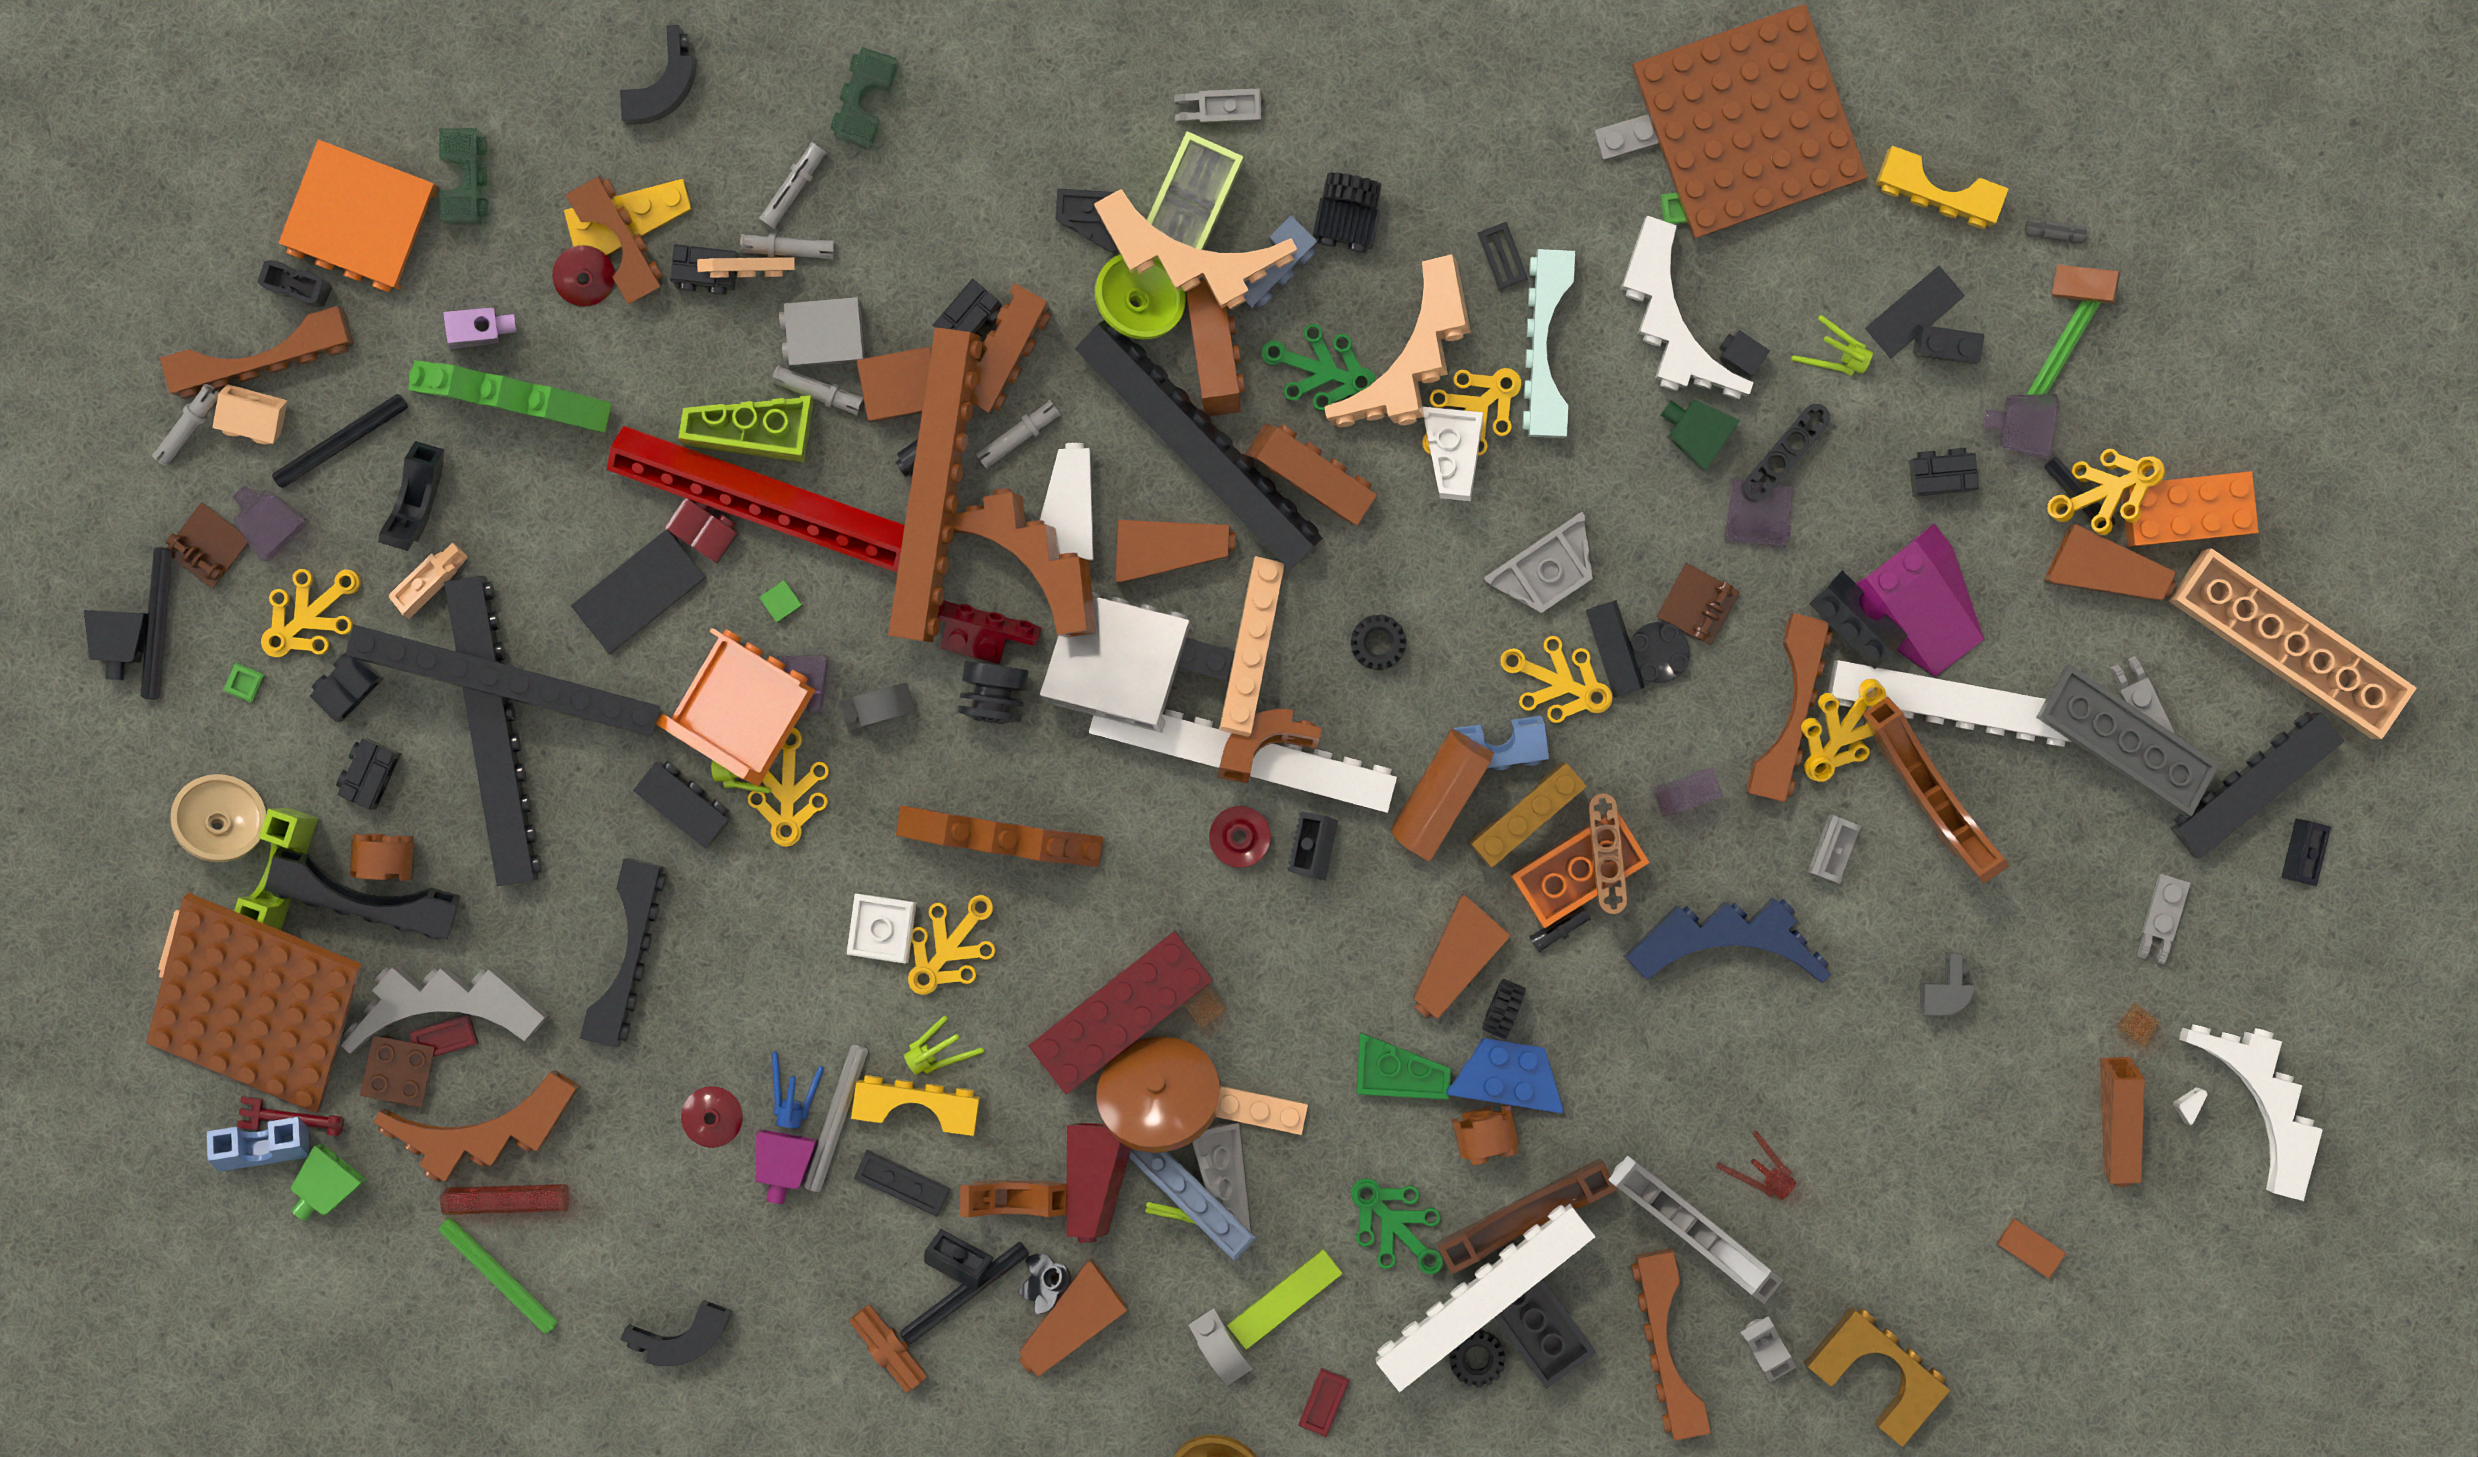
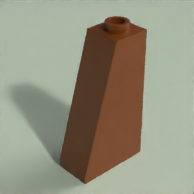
M1118 520L1115 582L1124 583L1227 558L1228 550H1235V532H1229V525Z
M2074 524L2069 526L2043 581L2048 584L2159 601L2163 600L2164 596L2168 598L2176 584V581L2173 580L2176 572Z
M1464 894L1459 897L1413 996L1418 1002L1414 1007L1426 1018L1433 1015L1438 1019L1511 936Z
M2131 1057L2100 1058L2104 1174L2110 1184L2127 1187L2132 1183H2141L2145 1079Z
M1092 1258L1085 1262L1070 1282L1068 1289L1060 1295L1056 1305L1045 1315L1021 1347L1019 1353L1022 1357L1019 1358V1361L1029 1374L1033 1371L1039 1377L1127 1312L1128 1306Z

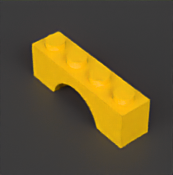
M1895 146L1888 149L1875 183L1882 187L1881 192L1893 197L1903 194L1911 197L1910 203L1923 208H1927L1928 204L1940 208V214L1950 218H1956L1957 215L1969 219V225L1980 229H1985L1986 225L1991 227L1997 222L2009 189L1979 178L1963 191H1943L1931 184L1925 176L1922 167V156Z
M865 1075L864 1080L856 1082L851 1119L882 1123L893 1108L904 1103H919L930 1108L937 1115L943 1132L974 1136L976 1133L980 1096H974V1090L956 1088V1093L943 1091L944 1086L937 1084H926L925 1089L913 1087L914 1082L899 1079L895 1080V1084L882 1083L883 1077Z

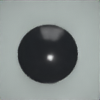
M1666 622L1646 624L1636 631L1630 641L1641 677L1646 681L1652 683L1672 681L1688 666L1690 657L1689 644L1683 632L1675 625Z

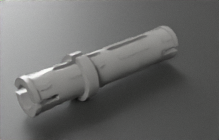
M810 142L797 164L793 163L790 167L791 173L776 192L762 215L759 216V219L776 229L777 224L792 205L806 182H811L814 178L811 175L824 156L827 155L824 150Z
M742 233L740 253L766 254L768 258H775V255L833 260L835 242L834 240L776 237V233H769V236Z
M780 365L774 371L771 381L774 385L790 389L805 396L811 395L813 399L825 403L826 407L832 408L834 406L856 416L862 410L864 397L842 390L837 384L833 383L831 386Z
M204 384L193 402L186 404L183 408L184 414L152 454L155 460L159 456L162 457L158 462L159 464L169 466L197 426L204 424L207 420L206 414L218 399V394L220 393L218 390L213 394L212 392L215 388Z
M1049 399L1047 403L1029 416L1027 414L1022 416L1021 422L980 452H977L976 456L988 470L990 466L1031 436L1037 437L1041 434L1040 430L1057 417H1060L1061 413Z

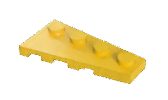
M684 179L614 197L619 207L625 206L633 220L629 225L635 235L640 233L644 236L692 210ZM573 208L564 210L573 246H593L604 252L607 256L622 248L619 238L609 227L597 222H580Z

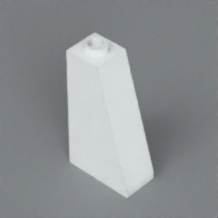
M1066 443L1065 449H1058L1040 520L1044 521L1046 525L1056 528L1058 556L1064 553H1078L1079 557L1094 561L1090 448H1084V443Z

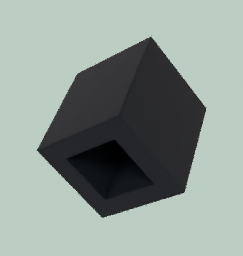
M1739 330L1734 336L1730 333L1726 336L1719 347L1723 351L1719 359L1750 379L1754 376L1770 350Z

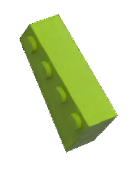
M811 395L792 399L778 398L772 399V401L741 402V404H718L683 408L678 438L683 446L805 463L814 402Z

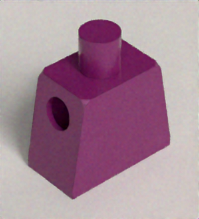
M764 1129L757 1131L756 1182L769 1184L767 1202L784 1204L787 1188L799 1189L802 1186L818 1139Z

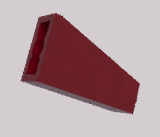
M1075 1123L1067 1125L1066 1236L1078 1237V1242L1094 1243L1097 1237L1108 1235L1131 1151L1130 1147L1116 1140L1103 1123Z

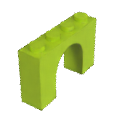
M292 808L268 809L259 839L271 842L269 861L258 887L250 896L238 898L234 909L235 912L281 930L292 898L281 899L273 896L272 892L264 890L272 858L278 847L307 854L318 817Z

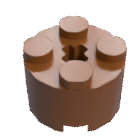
M376 833L353 834L349 877L375 880L394 878L413 880L414 836H385V834Z
M1502 1105V1111H1492L1491 1106L1462 1113L1463 1120L1458 1121V1118L1452 1119L1461 1158L1470 1160L1471 1165H1480L1488 1162V1157L1500 1154L1501 1157H1509L1518 1153L1517 1146L1520 1142L1511 1106Z

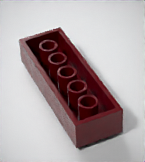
M1174 930L1032 1041L1028 1047L1067 1095L1209 984L1213 978Z

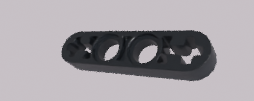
M1821 404L1809 405L1748 475L1742 484L1743 496L1748 501L1755 503L1763 501L1828 426L1830 413L1825 406ZM1817 411L1822 414L1820 421L1823 424L1815 423L1808 432L1803 429L1811 419L1808 413L1815 414ZM1795 433L1802 436L1804 440L1803 448L1799 450L1790 448L1787 442L1790 434ZM1776 456L1784 461L1782 472L1774 473L1768 468V460L1771 457ZM1764 474L1766 477L1774 480V483H1771L1767 479L1761 486L1763 494L1757 492L1754 495L1750 492L1752 488L1751 484H1749L1750 481L1755 484Z

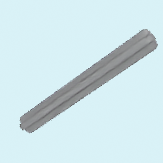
M852 1044L850 1046L804 1182V1188L807 1190L820 1192L855 1091L856 1082L860 1077L868 1050L860 1045Z

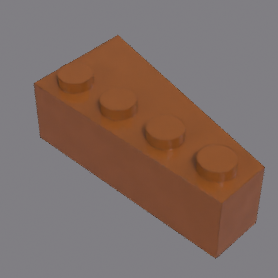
M1264 424L1245 455L1252 460L1261 461L1265 464L1266 469L1284 480L1288 479L1291 481L1290 484L1310 497L1313 496L1316 498L1315 501L1350 524L1357 526L1377 494L1369 490L1372 484L1358 475L1355 479L1345 473L1347 467L1332 458L1328 462L1320 456L1322 450L1307 441L1303 445L1295 439L1297 433L1282 424L1278 428Z

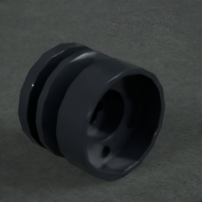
M965 661L962 681L975 685V692L960 693V698L973 699L972 707L958 705L957 713L964 714L973 720L997 724L1021 722L1022 714L1009 713L1010 705L1024 707V702L1012 698L1011 694L1012 691L1026 690L1029 670Z

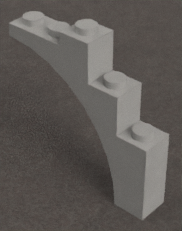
M399 966L392 967L391 969L386 967L374 980L377 985L372 990L381 1000L374 999L364 1010L367 1016L360 1024L355 1022L348 1028L343 1035L347 1039L341 1046L348 1053H354L374 1034L390 1024L411 1015L434 1011L461 1012L483 1017L505 1027L523 1041H526L533 1036L550 1015L495 968L488 969L487 972L482 969L471 981V984L474 985L471 989L447 967L440 968L439 970L434 968L422 981L425 984L424 988Z
M1627 1156L1623 1162L1615 1167L1612 1176L1608 1179L1612 1184L1662 1221L1763 1304L1767 1302L1783 1282L1780 1276L1738 1241L1632 1158Z

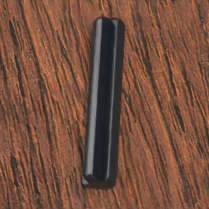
M2052 458L2044 466L2045 470L2071 498L2088 492L2059 458ZM2095 502L2082 508V510L2092 520L2099 514L2102 505L2099 502ZM2111 517L2110 520L2112 521V524L2114 526L2116 521L2113 517ZM2101 521V522H2099V523H2098L2099 529L2105 527V525H2106L2107 522H2106V521Z

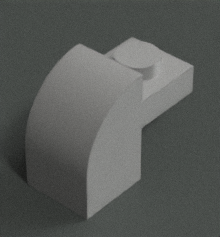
M1214 1308L1189 1324L1205 1358L1227 1386L1253 1369L1241 1347L1230 1335L1220 1315Z
M1769 1317L1756 1319L1750 1322L1745 1330L1741 1331L1745 1342L1769 1383L1796 1368L1791 1355L1781 1341Z

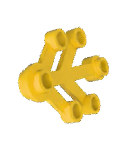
M1500 369L1493 376L1470 374L1467 370L1457 371L1453 377L1454 385L1457 388L1465 389L1469 386L1489 388L1481 397L1447 394L1441 389L1433 391L1430 395L1429 401L1434 408L1449 406L1466 408L1464 411L1483 412L1480 441L1483 443L1484 448L1481 452H1478V456L1483 455L1488 447L1485 440L1488 406L1496 399H1498L1497 419L1492 425V430L1497 436L1501 437L1506 436L1511 430V423L1509 421L1510 400L1518 394L1521 388L1520 376L1512 369ZM1459 374L1467 375L1468 383L1460 385L1457 382V376ZM1501 379H1510L1512 382L1511 388L1503 389L1500 385ZM1437 393L1442 394L1445 398L1444 403L1436 404L1433 401V396ZM1499 421L1507 424L1506 432L1501 433L1497 431L1496 424ZM1426 433L1422 439V447L1426 453L1431 455Z
M2107 449L2100 456V461L2105 468L2114 470L2119 467L2131 473L2117 477L2091 468L2086 462H2077L2072 467V474L2080 482H2087L2089 480L2101 486L2072 499L2065 495L2054 496L2048 503V512L2054 520L2066 522L2073 517L2075 511L2105 499L2099 514L2092 519L2091 526L2097 534L2106 535L2112 530L2113 524L2110 519L2125 489L2135 485L2129 501L2124 503L2120 509L2121 516L2127 522L2133 523L2141 517L2142 512L2139 507L2148 488L2156 486L2164 478L2165 467L2156 457H2143L2136 461L2119 455L2114 449ZM2115 455V460L2112 463H2106L2109 456ZM2087 468L2084 475H2077L2079 469ZM2149 469L2155 470L2151 476L2145 477V473ZM2062 507H2068L2064 514L2059 515V510ZM2130 508H2135V513L2132 516H2126ZM2099 522H2107L2105 527L2101 529L2097 528Z
M297 570L293 574V582L297 586L294 619L286 626L285 609L290 602V595L282 589H275L270 593L269 601L273 605L272 627L264 632L261 639V645L265 653L272 657H283L291 649L309 650L320 655L327 653L330 649V642L326 637L315 636L312 639H304L294 636L303 628L332 630L338 634H349L353 627L351 618L347 616H339L337 618L317 616L343 594L356 593L361 586L360 576L352 570L340 571L335 577V584L308 606L310 586L313 583L314 577L309 570ZM301 573H306L308 576V581L305 584H301L298 580ZM345 576L351 578V585L347 588L342 585V579ZM278 593L284 595L285 599L282 604H277L275 601V596ZM343 619L348 623V628L345 631H341L338 627L339 622ZM275 636L281 639V644L277 648L272 645V639ZM319 639L325 644L324 649L321 651L315 648V643Z
M1556 636L1547 637L1544 640L1543 648L1550 654L1557 673L1525 660L1524 654L1518 649H1508L1502 653L1500 665L1504 671L1508 673L1521 671L1552 685L1534 693H1523L1519 698V705L1523 710H1533L1537 704L1568 692L1580 697L1563 706L1552 705L1548 708V719L1553 723H1560L1566 716L1584 709L1592 713H1602L1612 703L1611 690L1605 684L1597 682L1589 662L1590 653L1584 648L1575 650L1572 653L1571 659L1576 666H1579L1585 686L1573 681L1561 650L1562 641ZM1550 639H1555L1558 642L1557 650L1550 651L1547 648V642ZM1580 651L1584 652L1587 656L1584 663H1578L1575 660V655ZM1515 655L1518 658V664L1515 667L1507 665L1506 660L1508 656ZM1594 692L1601 693L1603 697L1599 704H1595L1591 700V695ZM1527 695L1534 699V704L1529 708L1525 707L1522 703L1523 698ZM1554 708H1559L1562 711V716L1558 720L1551 717L1550 713Z
M1866 679L1860 684L1858 690L1859 697L1841 724L1838 715V699L1832 693H1824L1820 696L1818 705L1825 713L1829 741L1824 749L1820 740L1822 733L1820 723L1815 718H1808L1803 721L1801 730L1808 738L1811 754L1805 762L1804 771L1811 780L1824 782L1832 777L1836 767L1853 761L1861 762L1868 758L1869 748L1860 740L1871 737L1873 734L1867 722L1865 725L1854 728V726L1868 706L1873 707L1885 699L1886 690L1878 680ZM1833 700L1829 706H1825L1828 701ZM1811 726H1815V728L1812 731L1808 732V729ZM1850 744L1848 751L1836 754L1841 746ZM1863 748L1860 754H1855L1858 749Z
M795 727L791 733L795 735L796 742L793 745H788L785 742L781 748L783 749L782 785L769 770L762 781L781 802V815L766 802L767 797L765 793L752 791L747 797L748 804L752 808H757L771 823V837L774 842L784 847L796 844L802 834L801 826L817 811L824 810L828 805V799L825 794L814 793L809 798V804L793 816L794 803L816 782L826 779L829 775L828 765L824 762H816L811 766L810 772L795 785L796 750L803 741L801 732ZM818 765H822L825 768V774L822 777H817L814 773V769ZM759 793L762 796L763 801L760 805L752 803L751 798L753 794ZM816 796H821L824 799V805L820 808L813 805V799ZM784 825H788L792 829V834L789 837H784L781 834V828Z
M977 895L970 900L968 904L969 913L948 939L945 924L947 916L946 906L942 903H934L930 906L928 913L933 920L936 954L928 963L925 943L928 940V932L923 927H915L912 932L911 942L914 946L916 966L910 971L908 976L909 986L915 993L927 995L932 993L938 984L959 981L969 984L975 980L976 970L971 965H964L959 970L939 971L946 961L978 957L988 960L993 957L996 949L990 941H983L979 945L958 947L978 920H984L992 914L993 902L988 896ZM983 901L986 903L987 910L984 913L976 911L975 905L977 902ZM934 907H942L944 914L941 918L933 916L932 910ZM921 930L924 933L925 937L922 942L914 940L913 934L915 931ZM987 944L992 948V953L989 956L981 954L980 948L982 945ZM967 968L972 971L973 976L970 980L962 978L961 972L963 969ZM925 973L929 976L930 981L927 985L919 983L918 976Z

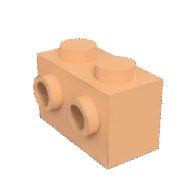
M227 384L218 394L213 428L222 430V433L228 436L241 435L252 438V441L258 444H274L282 432L288 400Z

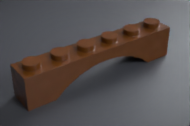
M1599 1158L1437 1241L1436 1244L1453 1275L1523 1235L1534 1225L1538 1224L1540 1226L1550 1220L1548 1217L1549 1213L1558 1206L1563 1205L1566 1207L1570 1204L1575 1210L1591 1204L1618 1189L1608 1180L1611 1176L1604 1162Z

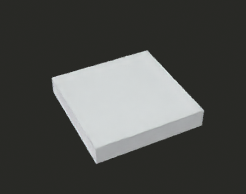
M855 894L846 955L904 964L908 963L917 902Z

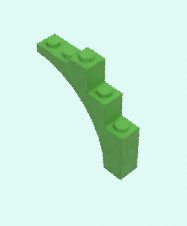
M414 360L413 368L409 373L408 390L488 406L591 431L606 432L611 402L554 387L531 384L505 376L482 373L444 363Z

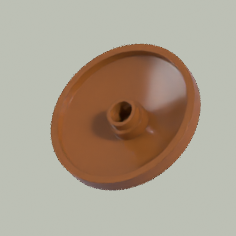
M1153 1037L1129 1045L1109 1061L1100 1076L1096 1098L1103 1124L1116 1140L1138 1151L1159 1153L1184 1147L1199 1138L1209 1128L1220 1106L1221 1087L1215 1066L1201 1049L1181 1039Z

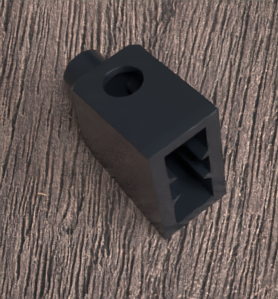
M84 610L90 660L106 661L105 679L124 680L125 662L141 663L145 646L148 614Z

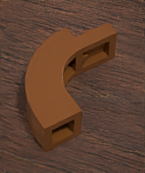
M1273 709L1255 714L1249 737L1232 733L1228 738L1223 750L1217 778L1248 783L1253 758L1262 748L1274 743H1287L1317 749L1322 727H1317L1314 723L1305 720L1297 721V723L1291 722L1293 710Z
M987 1180L974 1181V1184L960 1185V1216L1027 1214L1053 1217L1067 1215V1183Z

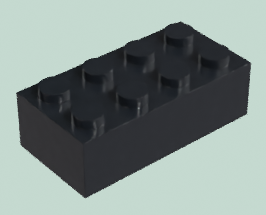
M1544 1278L1494 1317L1546 1389L1596 1354L1591 1343Z

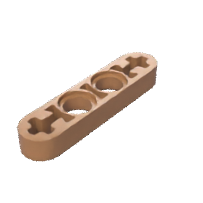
M1599 793L1591 797L1588 802L1599 906L1603 911L1609 914H1617L1624 910L1627 905L1617 804L1612 796ZM1600 798H1604V802L1611 805V809L1606 810L1605 814L1606 820L1613 818V825L1602 824L1595 827V820L1601 821L1600 812L1594 811V805L1599 804ZM1603 829H1609L1614 834V842L1608 847L1600 846L1597 841V835ZM1613 860L1617 864L1618 872L1614 877L1606 878L1601 874L1600 868L1604 861ZM1620 880V887H1613L1614 894L1621 897V902H1617L1616 908L1611 909L1610 904L1604 903V898L1609 897V887L1602 889L1601 883H1613Z

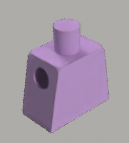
M494 308L443 312L447 342L450 350L499 343L498 335L516 333L514 314L495 316ZM478 323H487L489 325L487 331L480 332L475 328Z

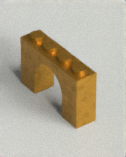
M1560 762L1538 781L1539 784L1524 799L1493 823L1490 822L1468 841L1470 846L1491 868L1587 787L1567 763Z
M1851 1307L1804 1363L1832 1387L1857 1358L1865 1354L1881 1353L1893 1358L1901 1372V1386L1896 1397L1874 1423L1903 1447L1950 1392L1944 1385L1947 1379L1933 1367L1929 1372L1922 1367L1920 1363L1923 1359L1911 1348L1903 1351L1896 1345L1900 1339L1886 1327L1882 1332L1873 1325L1876 1319L1866 1310L1861 1308L1857 1312Z

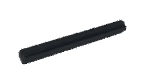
M399 394L394 395L272 474L275 483L281 488L286 487L408 408L405 399Z
M155 547L153 550L141 697L151 700L158 699L160 696L172 551L165 547Z
M1022 1242L1015 1244L991 1263L977 1290L962 1284L903 1328L900 1332L901 1337L908 1345L915 1342L1028 1257V1249Z

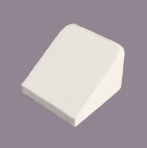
M2196 1087L2173 1102L2174 1104L2172 1105L2185 1124L2191 1126L2194 1123L2208 1094L2205 1090Z

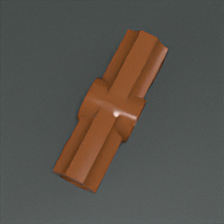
M870 1303L849 1319L852 1327L867 1343L868 1350L874 1360L882 1368H887L906 1393L927 1377L925 1370L922 1369L918 1361L908 1351L907 1343L905 1341L902 1343L895 1335L898 1332L886 1324Z

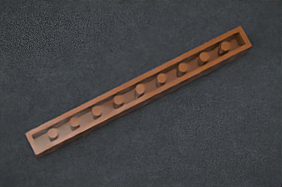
M935 327L888 636L934 642V636H937L939 632L940 621L937 616L939 606L942 605L944 600L943 576L946 575L949 568L947 550L948 544H951L953 540L954 528L951 524L953 513L957 511L959 502L956 491L957 485L963 476L961 459L962 452L966 450L968 444V436L966 434L967 421L971 419L973 406L970 402L971 393L977 384L975 367L976 361L980 358L982 352L980 335L971 332Z

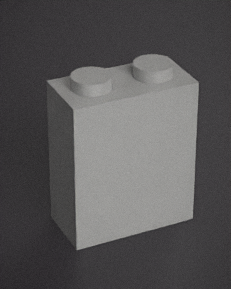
M858 297L785 303L784 312H779L781 330H786L787 342L782 343L783 360L789 361L790 367L854 363L859 359H865L861 302Z

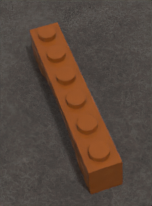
M335 306L308 314L301 325L285 341L255 356L240 359H220L188 349L160 357V362L169 393L176 396L180 395L181 399H187L197 396L199 389H202L204 384L211 385L215 388L214 390L223 389L229 384L228 381L240 378L241 382L250 381L258 378V372L269 369L270 373H277L287 370L288 363L298 360L299 364L302 365L317 361V355L328 352L329 356L347 352L346 346L353 345L354 341L344 309Z
M1796 613L1789 614L1782 644L1789 657L1793 672L1794 695L1792 709L1786 726L1777 741L1764 755L1753 762L1746 793L1785 802L1786 797H1791L1793 794L1795 779L1791 777L1794 766L1799 767L1803 750L1799 749L1801 736L1806 737L1801 730V725L1806 720L1808 708L1814 707L1817 697V689H1813L1816 677H1821L1825 660L1821 659L1823 647L1828 648L1832 636V630L1828 629L1829 623L1827 621Z
M1671 1248L1635 1255L1636 1263L1631 1264L1634 1281H1640L1642 1293L1637 1294L1640 1311L1647 1313L1648 1323L1643 1324L1647 1343H1653L1654 1354H1649L1653 1373H1659L1661 1384L1655 1385L1659 1403L1665 1402L1667 1414L1661 1415L1665 1433L1671 1432L1674 1441L1710 1434L1705 1403L1680 1378L1668 1349L1666 1332L1668 1311L1672 1297L1680 1283L1674 1251Z

